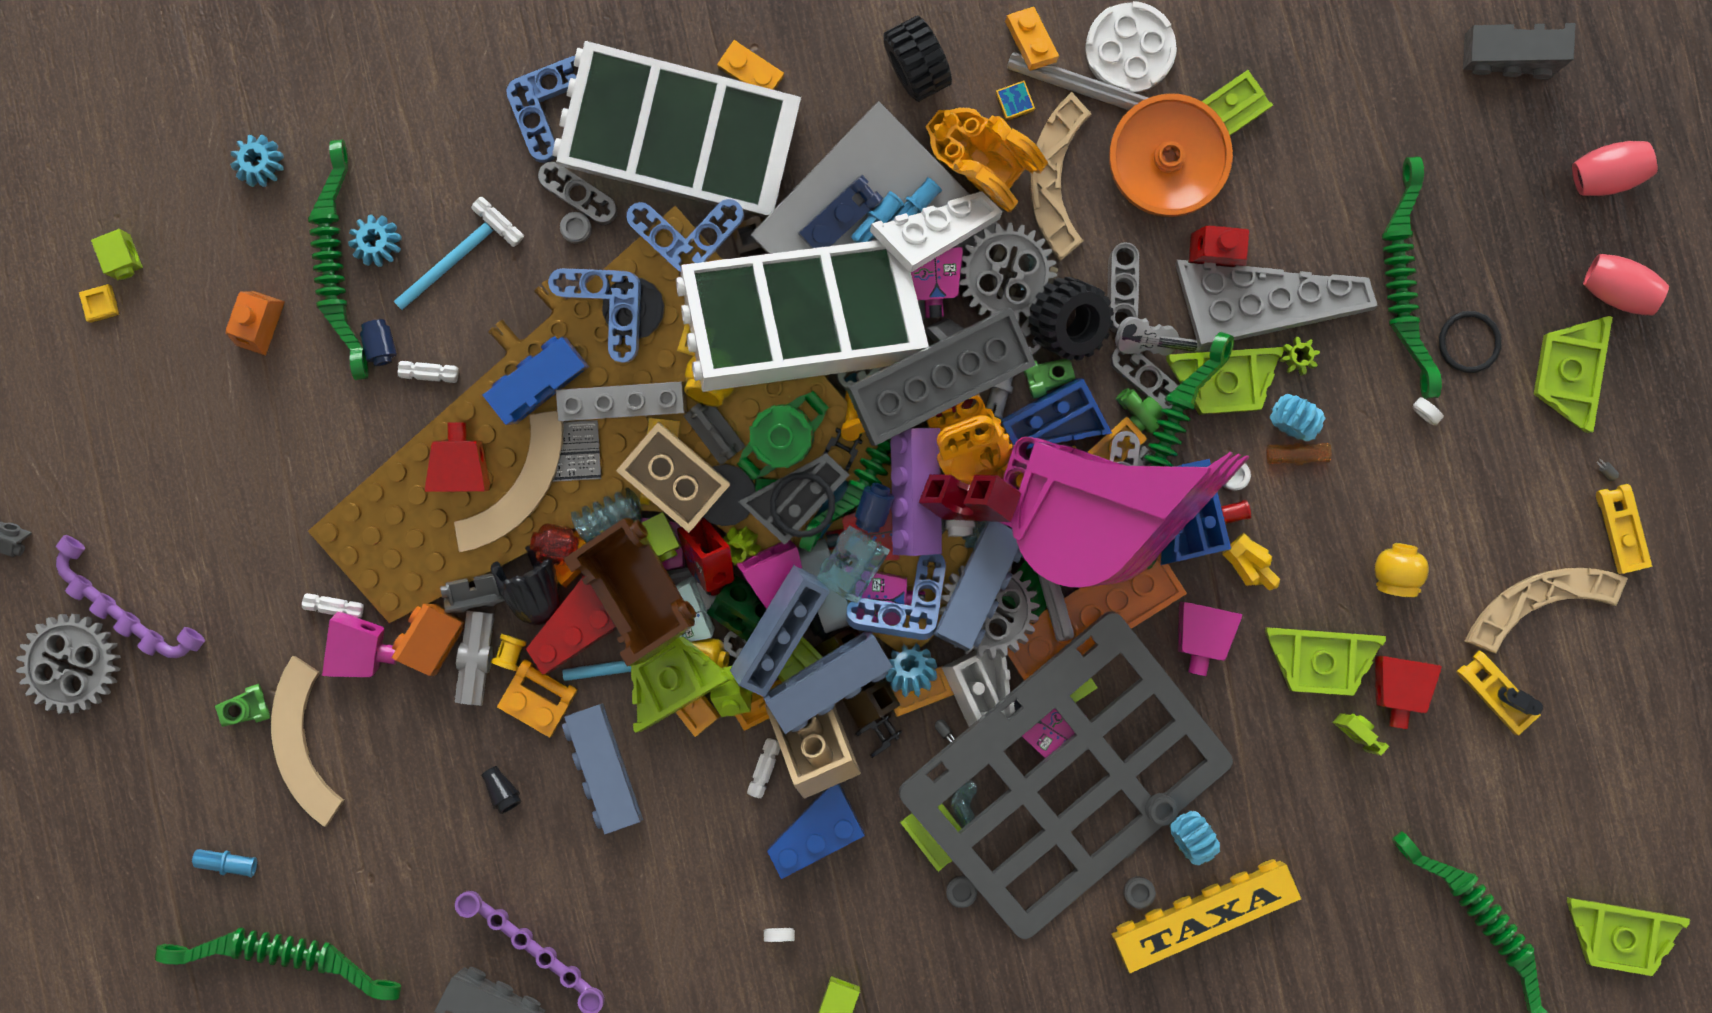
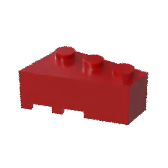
M586 576L581 578L526 648L542 675L551 673L617 629L591 584L585 585L582 579Z

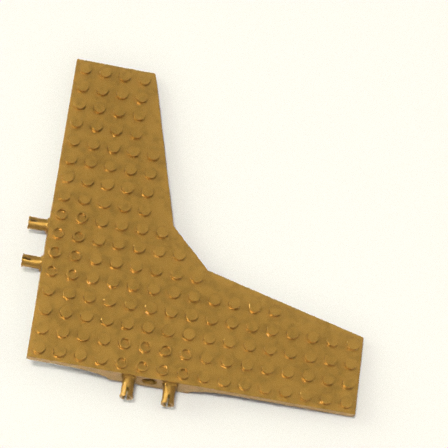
M676 206L663 216L685 239L696 229ZM658 220L645 234L649 236L652 229L660 224L661 221ZM660 230L656 235L658 246L668 247L673 241L672 233L669 230ZM700 234L699 238L701 243L703 245L710 246V244ZM640 236L603 269L631 272L638 278H643L654 284L663 296L665 303L664 319L655 332L648 337L639 339V350L635 359L622 363L611 358L608 352L609 326L602 312L603 299H565L552 293L548 284L549 279L545 280L541 284L549 292V295L540 286L535 289L534 293L551 309V316L525 339L521 340L507 326L504 320L496 323L497 327H492L488 333L506 351V356L308 530L309 534L388 623L413 612L417 606L422 607L423 604H428L442 597L440 586H445L446 582L467 578L469 583L474 580V577L490 572L491 565L494 562H499L502 566L527 553L526 546L532 545L537 548L611 509L664 512L653 502H650L649 505L640 504L641 492L616 471L646 437L649 418L680 421L679 439L711 467L720 465L683 416L686 413L563 421L598 420L601 479L552 482L541 503L518 527L492 543L476 549L459 552L454 522L480 514L506 495L516 482L526 462L531 437L530 415L557 411V398L555 394L518 424L505 425L482 394L491 389L492 385L504 375L508 376L517 370L516 366L530 355L534 357L543 351L541 346L554 336L557 339L566 337L589 365L588 369L561 390L667 382H685L686 385L685 371L688 362L693 356L677 351L685 327L681 313V306L685 305L684 296L678 297L676 289V278L681 277V272L672 266L643 237ZM693 240L689 245L695 249L688 255L683 252L679 256L682 259L680 266L694 264L693 256L697 252L704 256L706 251L699 248ZM715 251L706 262L723 259ZM596 275L586 284L587 289L593 294L598 293L603 287L602 279ZM613 275L608 276L610 281V287L616 283L611 282ZM739 277L696 282L705 327L717 331L711 349H717L728 354L735 366L771 362L772 356L760 301ZM793 296L776 314L773 313L783 360L808 357L787 333V327L804 312L808 311L801 304L792 312V309L800 303L796 296ZM622 337L621 345H616L615 349L621 352V357L623 358L626 352H631V346L626 345L625 338ZM834 342L823 354L836 353L840 350V346ZM828 375L735 387L732 394L724 398L722 405L716 407L743 444L747 446L750 442L749 428L759 412H763L773 405H787L796 398L812 391L828 405L829 408L822 423L814 432L813 446L808 455L802 461L789 468L777 467L762 477L783 478L823 455L831 437L836 438L838 435L835 430L836 428L841 429L843 423H845L847 401L827 379ZM686 395L687 412H689L698 402ZM806 401L799 407L811 422L819 415ZM447 422H466L467 441H482L490 490L425 492L431 445L433 441H448ZM866 432L861 433L860 439L863 440L862 444L857 443L855 447L859 451L847 472L849 474L846 478L847 482L849 480H859L853 473L855 469L865 471L866 468L859 461L861 458L871 460V457L865 451L866 448L877 449V446H871ZM842 436L838 440V442L849 448H852L854 444L852 441L843 439ZM831 446L828 455L843 469L846 468L851 458L849 452L837 446ZM745 447L722 465L728 464L739 467L737 463ZM754 452L747 456L760 471L767 465L758 460ZM882 464V467L887 470L888 475H876V477L882 482V485L890 488V493L892 494L891 465ZM819 509L798 531H805L807 529L806 526L811 522ZM751 513L746 519L736 525H716L726 533L732 527H735L738 531L747 526L754 534H758L756 545L761 547L759 552L781 542ZM842 517L834 521L826 532L844 529ZM548 528H558L555 532L549 535ZM948 529L942 534L941 555L946 564L943 586L944 584L953 585L949 580L952 573L960 577L958 569L962 565L966 566L974 549L965 536L948 537ZM825 532V534L823 535V538H822V539L825 538L826 541H827L826 532ZM793 536L790 540L799 548L802 537ZM847 547L830 550L849 603L856 599L857 568H866L907 577V591H913L917 564L921 555H900L899 560H849ZM929 562L926 579L932 580L935 563ZM921 590L925 591V602H931L936 598L932 590ZM942 590L941 595H948L946 592ZM940 603V608L946 606L945 604ZM938 614L937 625H938V623H939V621H940V618H941V616H942V615H940V614ZM906 615V623L904 625L906 628L909 626V615ZM920 618L918 623L919 629H925L926 625H928L926 624V619ZM872 632L874 636L900 653L902 652L903 644L908 647V650H912L916 643L921 648L931 639L918 640Z

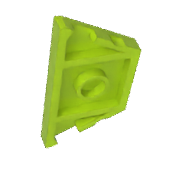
M1611 316L1550 332L1543 336L1534 395L1586 433L1594 432L1613 318Z
M1283 347L1232 350L1225 365L1199 389L1194 403L1198 414L1261 410L1267 397V388L1273 381L1278 359L1282 357L1284 352ZM1210 352L1170 354L1166 356V361L1179 383L1182 384L1183 381L1210 359Z
M1265 627V634L1289 691L1354 696L1361 684L1362 677L1373 664L1372 660L1377 651L1386 641V636Z
M684 636L678 637L646 662L631 666V679L634 684L632 704H637V722L633 723L635 733L646 730L732 680L730 675Z
M1567 897V904L1586 964L1591 966L1653 976L1661 965L1662 958L1669 954L1674 947L1673 941L1679 932L1690 924V919L1685 917Z

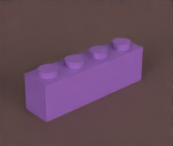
M910 428L891 438L892 495L894 496L891 506L893 555L918 556L942 554L941 518L919 503L929 474H941V467L937 461L939 449L936 440L940 433V428Z

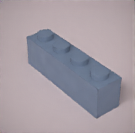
M986 522L933 633L934 636L965 651L971 650L973 646L978 647L986 632V630L982 629L986 617L989 619L993 617L999 604L995 598L1000 589H1006L1012 577V573L1008 572L1012 562H1018L1022 556L1011 528L999 522Z
M793 565L730 669L739 686L766 697L830 592L819 577Z
M865 631L772 688L766 697L763 698L785 734L790 731L797 732L804 728L808 723L807 720L815 715L821 716L830 712L834 708V704L844 697L849 699L857 695L865 684L870 681L877 682L887 676L888 670L893 668L872 632Z
M602 703L565 716L566 723L562 724L567 741H573L576 752L572 753L577 770H583L586 781L582 785L587 799H593L596 811H593L592 814L597 828H603L604 834H608L641 822L643 817L604 704Z

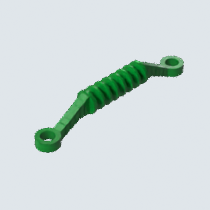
M343 139L331 140L329 151L333 169L321 191L322 193H320L317 199L318 201L314 205V209L308 217L310 224L318 225L317 228L309 230L311 236L319 237L318 240L310 242L311 247L320 249L319 252L312 254V259L322 261V263L313 266V271L323 273L322 276L314 278V283L324 285L323 288L315 290V295L325 297L324 300L316 302V306L350 349V368L353 379L362 380L368 379V362L366 361L363 346L347 323V300L337 298V296L346 293L345 288L336 286V284L345 281V277L335 274V272L344 269V266L334 262V260L343 257L342 252L333 251V248L341 245V240L332 239L331 237L339 234L340 229L330 226V224L339 221L335 200L348 171V152Z
M1406 157L1403 163V181L1406 189L1387 228L1382 234V240L1392 242L1391 245L1383 248V252L1393 254L1392 257L1384 260V264L1394 266V269L1385 272V276L1395 278V281L1386 284V288L1396 290V293L1387 296V300L1397 302V305L1388 308V312L1398 314V317L1389 320V326L1394 330L1403 345L1407 347L1406 349L1421 369L1420 390L1422 396L1425 399L1438 398L1442 389L1440 371L1419 338L1420 317L1410 315L1411 312L1419 309V305L1409 303V300L1418 297V293L1408 291V288L1417 285V281L1407 279V276L1416 273V269L1406 267V264L1415 261V257L1405 255V252L1414 249V245L1404 243V240L1413 237L1410 213L1413 210L1416 198L1423 184L1424 165L1421 157Z
M1219 332L1213 340L1210 349V359L1176 387L1175 390L1166 395L1165 400L1172 405V408L1161 409V412L1168 419L1157 420L1156 423L1164 430L1163 432H1153L1152 434L1160 442L1149 443L1148 447L1156 453L1155 455L1144 456L1151 463V466L1174 467L1167 460V456H1178V453L1171 448V445L1182 444V441L1175 437V434L1186 433L1187 430L1180 426L1179 423L1180 421L1190 422L1191 419L1183 411L1194 410V403L1199 389L1228 361L1234 345L1233 335ZM1157 558L1147 567V569H1151L1153 567Z
M891 438L876 445L877 449L866 448L865 451L871 457V460L860 459L859 462L866 469L865 471L860 469L854 470L853 473L860 480L859 482L854 480L848 481V488L844 496L835 503V512L829 524L858 507L864 487L871 486L873 483L882 484L876 475H888L887 470L882 467V464L891 465V458L888 456V453H891ZM828 509L813 518L805 531L819 526L826 518ZM822 532L812 537H802L799 547L811 553Z
M1403 831L1392 838L1394 845L1410 863L1441 876L1449 886L1453 896L1464 894L1460 898L1459 904L1461 906L1471 904L1466 911L1469 916L1479 913L1474 922L1477 926L1487 923L1482 933L1485 936L1494 934L1490 939V943L1493 946L1503 943L1499 947L1498 953L1501 956L1509 954L1506 958V963L1509 967H1513L1521 977V985L1528 1013H1548L1541 1006L1537 970L1535 969L1534 947L1530 943L1522 945L1525 941V936L1523 934L1514 935L1518 928L1515 924L1505 926L1510 919L1507 914L1497 916L1502 909L1500 904L1489 907L1494 900L1492 894L1481 897L1486 890L1484 884L1473 887L1478 881L1476 874H1470L1423 856L1415 843Z
M238 928L236 931L191 949L173 944H162L156 948L155 960L164 964H186L214 954L239 959L243 951L246 961H251L254 954L257 953L258 963H263L266 956L269 955L270 965H275L279 957H281L282 967H287L291 959H293L294 969H300L303 961H306V970L312 971L315 964L318 963L319 973L340 974L372 998L397 1000L400 996V983L390 980H372L329 942H325L321 951H319L317 940H313L309 949H307L305 938H301L295 947L293 936H289L283 945L281 934H276L271 943L269 932H264L259 941L257 930H252L248 938H246L245 928Z

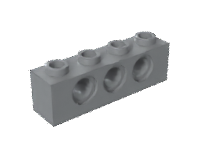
M685 382L556 390L558 421L687 413L686 393L684 392Z

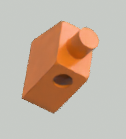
M240 291L226 327V334L236 346L266 356L285 301L256 291Z

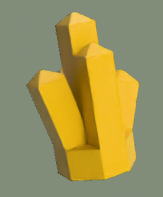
M1242 533L1230 544V550L1222 552V555L1233 565L1246 586L1263 584L1268 590L1278 588L1280 578L1269 568L1272 561V556L1268 554L1269 550L1252 541L1245 533Z

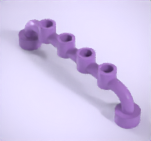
M63 535L57 543L56 547L60 552L56 558V568L62 579L69 584L65 590L66 593L77 600H82L85 596L92 601L93 604L89 610L94 615L105 619L108 614L117 621L113 628L119 634L130 637L133 633L139 637L141 641L137 646L141 651L151 656L157 651L167 658H179L185 656L190 650L198 651L205 642L204 637L197 631L184 627L177 636L180 644L177 646L167 644L160 634L146 628L135 615L124 611L116 605V601L113 598L99 592L88 579L77 575L70 569V558L78 559L85 550L82 543L68 535Z
M474 891L463 892L457 897L455 910L460 916L469 918L479 913L487 919V924L491 929L501 930L511 938L512 945L515 948L525 949L535 957L536 963L540 968H549L559 976L560 982L564 987H573L581 994L578 998V1007L583 1013H598L604 1005L603 993L584 981L577 967H567L560 962L553 948H543L536 943L529 929H518L512 924L505 910H494L482 901L479 894ZM494 915L502 917V924L494 922ZM518 934H524L527 942H519ZM542 954H549L551 962L543 961ZM566 973H573L576 978L575 981L567 980Z

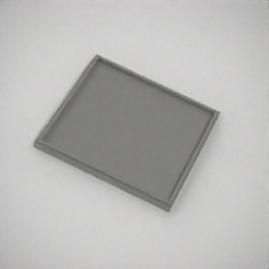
M878 101L750 236L768 254L811 249L798 232L862 174L869 181L867 185L873 192L877 191L884 199L887 193L891 191L904 204L906 203L905 198L907 196L911 197L926 181L927 177L932 179L942 189V192L927 207L933 205L935 208L947 205L950 200L970 194ZM858 192L852 197V200L858 206L865 201ZM880 202L871 210L873 211L880 204ZM866 213L832 246L855 243L851 238L852 234L866 220L868 214ZM997 222L986 227L992 234L995 233L994 228L995 224H998ZM983 230L974 234L979 236L981 239L985 238ZM973 236L954 246L962 247V256L969 257L970 254L965 249V245L975 247L976 243ZM874 237L871 241H877L878 239ZM887 258L832 265L847 332L863 347L891 325L902 323ZM961 262V268L966 267V263ZM822 266L787 271L833 317ZM960 273V280H962L965 274ZM918 300L923 321L925 319L924 300ZM892 331L893 338L887 344L884 343L883 339L879 343L884 346L894 345L897 342L901 344L905 334L902 331L900 333Z

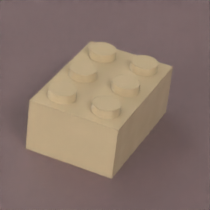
M660 422L652 428L616 470L688 533L730 486V482Z
M765 706L792 782L804 799L861 774L835 706L830 712L821 716L817 714L807 720V725L797 732L790 731L786 734L769 707Z

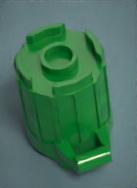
M812 391L796 398L787 405H773L763 412H759L749 428L750 442L743 450L737 465L753 481L756 478L767 475L777 467L789 468L799 463L812 449L815 437L814 432L822 423L829 408L828 405ZM805 401L819 414L812 422L799 409ZM754 452L758 460L767 464L761 471L747 457L750 453Z

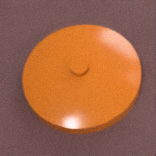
M1182 94L1156 95L1136 104L1118 123L1109 148L1110 171L1121 194L1138 209L1161 217L1187 215L1211 202L1226 183L1233 158L1231 138L1219 115L1204 102Z

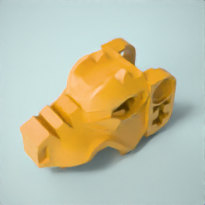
M971 108L938 110L926 125V130L930 136L931 148L936 158L956 173L965 175L978 190L983 191L997 206L1010 213L1018 204V200L1010 191L1013 183L1024 170L1032 174L1033 172L1041 174L1048 165V161L1038 146L1024 134L1013 128L1011 129L1000 116L995 117L992 115L988 119L981 116L976 109Z
M980 394L969 398L976 400V404L969 409L961 408L963 403L961 402L955 405L957 412L953 413L952 408H949L942 412V417L937 418L935 415L926 420L929 428H940V433L936 440L939 449L937 461L945 475H953L968 485H971L974 475H998V469L1008 464L1013 450V445L1009 444V435L1004 434L1005 428L1001 427V419L995 417L992 409L985 408ZM978 428H981L980 435H977L975 431Z

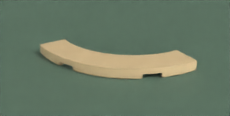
M1073 92L1051 114L1036 144L1048 161V165L1041 174L1036 172L1030 173V194L1035 219L1042 237L1045 239L1049 249H1052V253L1059 262L1083 243V239L1076 232L1068 217L1061 194V173L1065 153L1076 132L1092 115Z
M558 411L530 415L531 437L529 452L519 477L506 495L480 514L454 522L459 552L476 549L505 536L525 521L541 503L556 475L563 446L564 425L563 421H558Z
M1564 568L1530 576L1502 592L1484 609L1471 627L1465 642L1496 654L1510 630L1522 617L1531 611L1565 599H1590L1611 606H1617L1628 578L1613 572L1591 568Z
M292 656L283 671L273 700L271 715L273 750L282 778L291 794L312 818L326 827L344 802V799L325 783L313 767L308 755L305 729H303L304 711L312 687L320 672L298 657Z

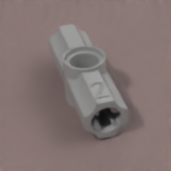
M467 611L463 643L461 642L456 658V668L459 670L456 684L455 703L483 705L486 675L490 672L491 660L493 658V647L490 645L494 614Z

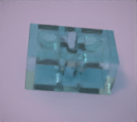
M849 525L847 530L838 537L837 546L830 557L823 561L820 573L816 579L841 597L858 603L889 554L890 549L863 531Z

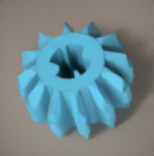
M248 135L247 144L237 141V145L241 149L239 152L231 151V156L237 160L230 164L233 170L238 171L236 177L241 181L246 180V183L251 187H254L257 182L262 187H266L268 177L273 181H277V176L273 173L275 170H284L283 166L277 163L284 158L283 154L277 151L278 145L274 141L268 142V138L264 135H260L257 140L254 136ZM260 156L262 159L260 161L256 160L255 158ZM253 161H255V162L258 161L259 164L256 165V166H254V165H253Z
M368 215L367 224L359 219L357 220V225L360 229L358 231L351 229L349 232L356 237V239L348 242L351 248L356 249L353 256L356 259L363 258V264L370 266L374 261L376 266L382 267L383 258L393 262L394 259L390 255L391 251L399 253L401 250L400 247L394 244L402 240L400 234L394 233L397 226L393 222L388 223V219L385 216H380L376 220L373 215ZM375 235L380 237V240L376 241V246H372L370 242H373Z
M1290 394L1280 397L1272 408L1273 412L1270 415L1272 424L1278 427L1280 431L1285 432L1288 436L1295 437L1297 440L1302 439L1304 441L1315 439L1316 435L1320 433L1325 420L1323 411L1317 408L1316 404H1312L1307 399H1302L1297 395L1292 396Z
M917 643L913 646L912 650H908L905 644L902 646L901 653L892 650V659H889L893 668L888 670V674L885 676L886 680L891 682L892 690L896 692L902 689V694L905 697L908 696L910 691H914V694L919 697L921 688L930 691V681H936L937 679L935 671L937 663L934 658H931L930 651L928 649L920 651V646Z
M1189 811L1186 814L1183 813L1171 823V834L1175 839L1174 842L1192 864L1200 866L1204 862L1207 863L1215 858L1214 856L1220 852V842L1217 840L1216 834L1211 829V825L1198 812Z

